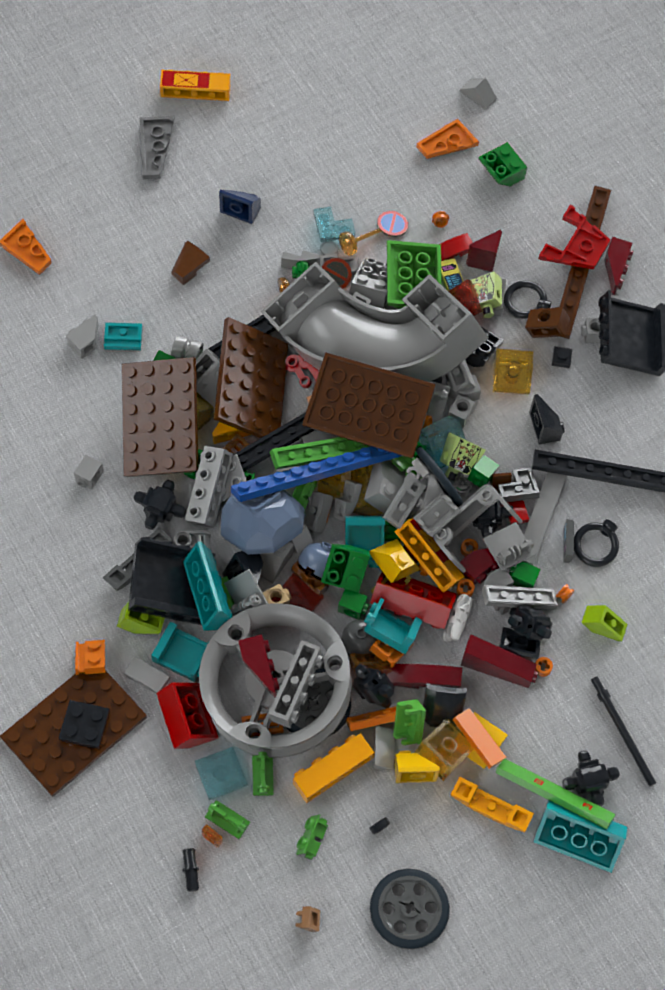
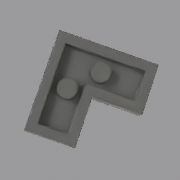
M531 467L512 469L514 482L498 484V492L506 502L540 498V491Z

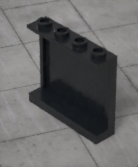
M608 290L600 297L598 302L600 307L598 320L600 323L599 354L601 356V363L661 376L665 372V304L660 303L655 308L611 298V290Z
M141 537L135 543L128 610L202 625L183 563L192 548L188 545H174L170 541L161 542L151 537Z

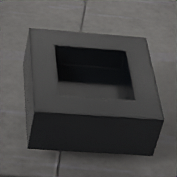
M554 346L551 366L570 368L572 349Z

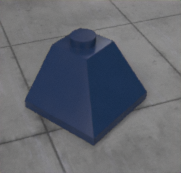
M220 189V213L253 224L261 209V198L246 192Z

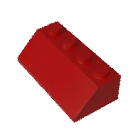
M382 571L376 582L370 601L371 604L374 602L378 603L380 598H382L384 602L381 609L391 610L397 615H405L413 620L417 617L434 628L445 629L457 597L456 593L451 591L443 593L439 587L413 578L406 585V577L393 583L388 580L384 584L382 582L386 575Z

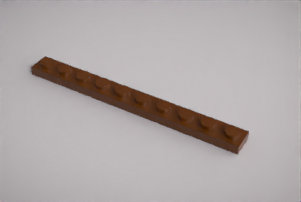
M594 185L585 217L592 226L595 225L600 230L611 190ZM571 266L560 303V308H564L570 317L566 335L563 336L566 339L570 338L589 271L587 268Z

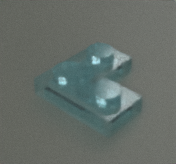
M331 206L313 209L320 242L356 236L352 218L334 221Z

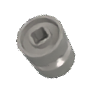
M178 335L174 341L171 356L175 358L194 357L197 359L203 353L204 344L194 340L190 342L189 338Z

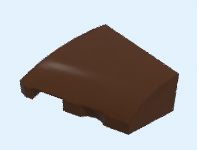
M186 241L171 274L182 285H185L197 275V271L210 262V257L199 247Z
M298 561L293 564L291 572L306 583L316 594L321 596L328 590L330 585L322 583L321 578L314 575L315 570L308 566L306 569L303 568Z

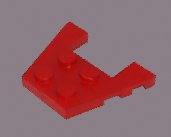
M570 204L562 220L578 228L564 251L546 243L538 259L594 270L611 239L595 225L592 226L586 220V217L583 214L580 215L575 210V207Z

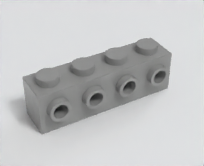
M204 446L200 457L199 469L196 472L194 488L191 491L190 503L186 509V521L214 528L233 453L221 448Z
M301 640L270 709L269 716L272 722L291 728L292 723L297 722L300 713L298 709L301 704L304 705L308 696L306 691L315 681L316 675L314 673L316 668H320L323 663L324 657L322 656L321 647Z

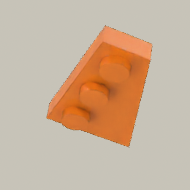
M457 118L419 141L416 148L426 159L476 147L479 145V141Z
M24 219L19 221L0 240L2 248L39 275L52 263L51 258L37 241Z

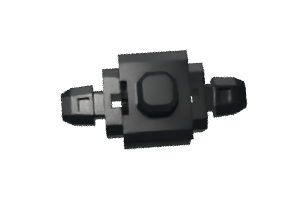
M166 480L162 487L156 486L155 489L149 487L147 493L141 491L135 493L134 501L144 506L146 528L153 530L158 522L164 523L165 520L170 522L173 515L178 518L185 516V507L176 503V496L173 492L175 484L173 481Z
M498 500L472 523L474 527H478V530H481L482 537L485 538L493 534V529H496L497 525H502V516L507 518L512 517V515L505 507L501 506Z
M524 605L510 609L508 624L511 628L515 629L518 635L526 636L528 640L537 641L551 637L553 624L550 621V617H546L542 611L535 610L532 606Z
M359 664L355 668L357 676L354 678V689L367 702L389 708L392 705L390 697L394 694L395 688L393 683L385 673L382 674L378 669H372Z
M587 750L580 751L578 753V768L573 771L572 776L562 780L563 788L567 790H574L576 788L578 794H583V798L591 797V802L601 807L604 804V789L608 787L610 781L619 778V770L616 767L607 768L606 770L604 763L599 764V759L591 760Z

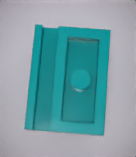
M105 322L104 350L141 351L142 323Z

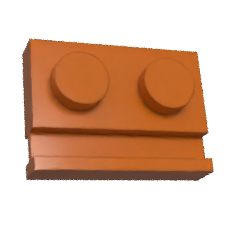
M105 640L85 641L82 644L76 642V675H79L80 672H85V674L105 673Z
M377 640L369 649L382 661L389 662L391 668L405 655L380 640Z

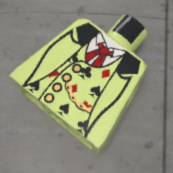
M494 271L463 282L472 308L478 313L482 312L484 318L493 317V308L502 304V279Z
M449 432L440 458V462L449 466L445 473L446 477L454 481L459 471L469 475L486 450Z

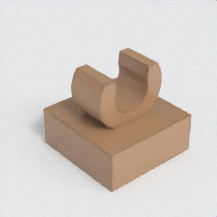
M303 906L302 911L296 912V915L302 917V922L296 923V927L310 932H319L320 910L311 906Z

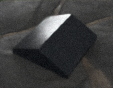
M502 628L500 648L514 654L539 659L541 641L528 640L526 636L518 635L515 629Z

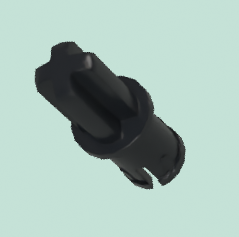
M195 848L182 850L184 868L182 870L185 873L186 889L189 892L199 890L197 873L199 867L196 864Z

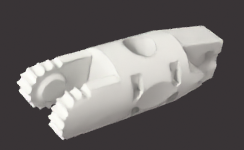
M460 594L452 609L443 635V640L446 642L459 640L464 630L473 599L466 594Z

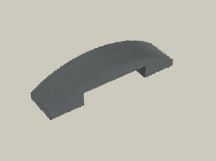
M160 528L149 536L156 541L173 542V539ZM134 554L120 566L116 565L103 576V579L116 591L131 583Z

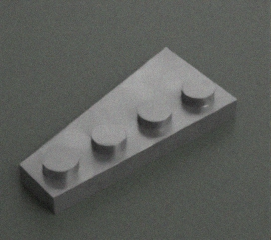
M174 116L140 118L143 180L161 179L175 121Z

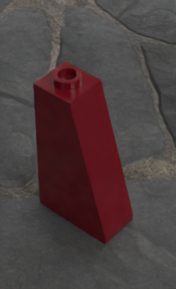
M470 634L460 666L529 688L531 682L535 683L538 672L535 671L536 663Z

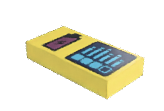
M455 258L441 261V277L446 290L450 294L465 291L464 281Z

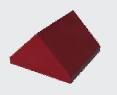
M501 229L470 244L466 261L467 266L493 272L502 236Z

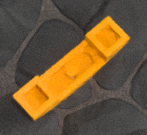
M459 777L450 794L453 798L483 816L521 832H526L534 816L533 812L516 804L513 806L479 789L478 785L462 777Z

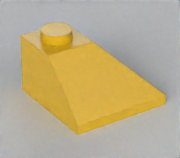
M398 539L369 551L371 557L391 583L420 569Z
M408 750L395 754L396 783L437 781L440 772L438 765Z

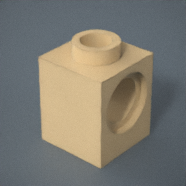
M281 584L263 592L268 604H290V593L286 588L283 589ZM273 597H279L281 601L273 602L271 599Z

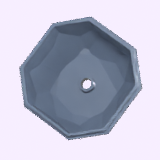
M286 490L239 502L232 494L222 508L221 536L248 555L274 553L302 533L305 510Z

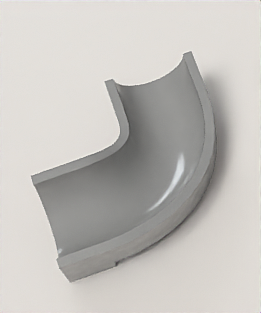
M315 262L261 311L291 347L306 362L320 370L325 352L429 382L450 372L489 338L472 313L430 274L402 299L406 304L405 307L398 310H386L369 305L348 294Z

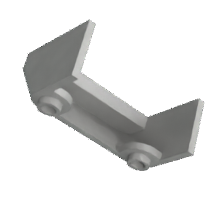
M492 485L480 487L458 507L461 512L433 535L438 546L463 573L466 569L447 545L486 509L499 500L519 523L523 522Z

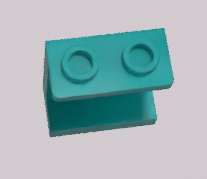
M345 516V545L369 551L384 545L385 519L382 518L383 516ZM370 555L369 568H380Z
M380 598L378 603L374 602L364 620L366 626L363 631L399 652L406 654L414 642L423 620L415 617L412 624L409 625L381 609L384 599Z
M170 621L151 655L152 662L195 682L197 677H199L201 660L208 643L179 630L177 624Z

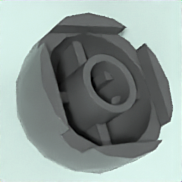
M362 619L350 622L344 628L341 635L347 655L355 660H367L373 657L375 654L369 649L378 640L363 631L366 623Z

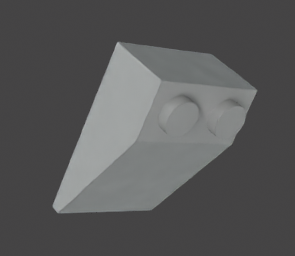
M390 460L373 464L364 500L385 514L404 483L406 472L399 470Z

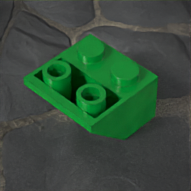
M508 142L478 157L479 161L500 185L511 187L525 179L527 166Z
M332 544L321 582L359 593L370 558L369 550L351 545Z

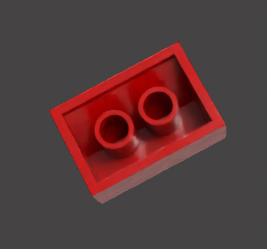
M171 682L156 693L174 749H189L219 738L212 718L203 702L199 683Z

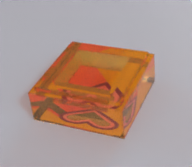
M207 824L203 827L202 836L214 846L219 847L223 842V837Z

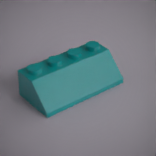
M197 541L183 563L203 631L218 630L226 621L232 618V612L228 607L227 595L223 590L222 579L218 574L217 563L212 551L201 541Z
M548 800L533 842L612 873L626 840L628 827L612 821L608 829H605Z

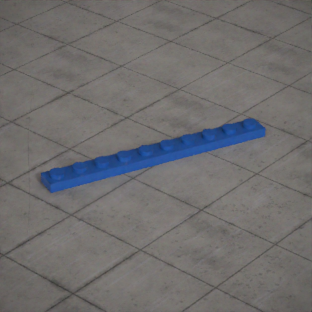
M375 447L361 448L360 450L347 452L343 455L329 457L318 462L293 467L286 471L240 482L231 486V493L239 502H243L397 458L401 455Z

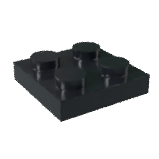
M70 700L60 731L59 741L99 749L110 709Z

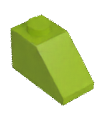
M129 602L121 609L116 627L134 634L161 633L165 618L129 611Z
M606 605L587 606L581 622L591 632L622 642L627 623Z

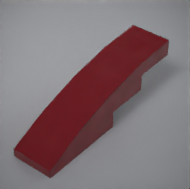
M391 664L381 665V673H385L394 686L419 689V687H426V683L436 686L461 688L463 667L430 664H395L391 668Z

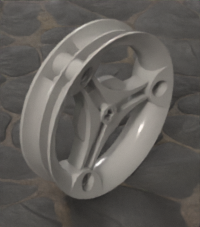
M272 603L255 606L238 613L226 621L209 641L199 670L201 696L213 724L226 740L239 749L253 755H258L259 752H267V756L270 758H281L301 754L314 748L327 739L338 727L347 711L351 698L352 678L349 659L339 635L319 615L291 604ZM286 626L310 634L327 651L325 659H323L321 667L316 668V670L325 668L326 672L315 674L316 677L313 684L329 680L334 687L328 705L312 723L293 733L271 736L268 729L272 722L269 712L275 700L272 694L247 669L245 677L246 688L255 705L250 721L238 724L230 717L222 704L218 690V675L226 654L239 653L241 655L238 640H233L235 636L242 635L241 639H239L242 640L253 637V631L261 628ZM272 650L267 654L269 659H273L275 671H272L273 679L278 677L280 688L294 655L282 650ZM333 665L341 666L337 671L331 670ZM262 707L268 709L263 725L257 723ZM255 732L260 733L258 738H250L251 734Z

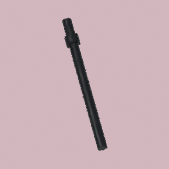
M598 676L592 678L591 682L598 693L599 701L605 705L649 787L655 785L656 781L611 702L608 690L604 689Z

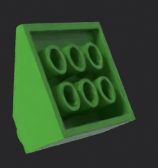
M387 240V305L397 309L405 307L406 304L402 299L429 274L442 285L441 245Z

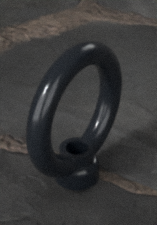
M527 280L513 283L508 287L504 295V305L507 311L513 316L522 319H528L530 311H520L512 305L511 296L517 289L531 288L538 293L540 300L535 309L550 308L552 303L547 300L546 292L539 284Z
M605 519L603 523H588L579 528L574 536V552L583 563L593 567L605 566L612 562L619 551V540L615 533L618 529L616 524ZM599 530L604 536L610 538L611 550L606 557L593 559L582 551L581 539L588 531Z

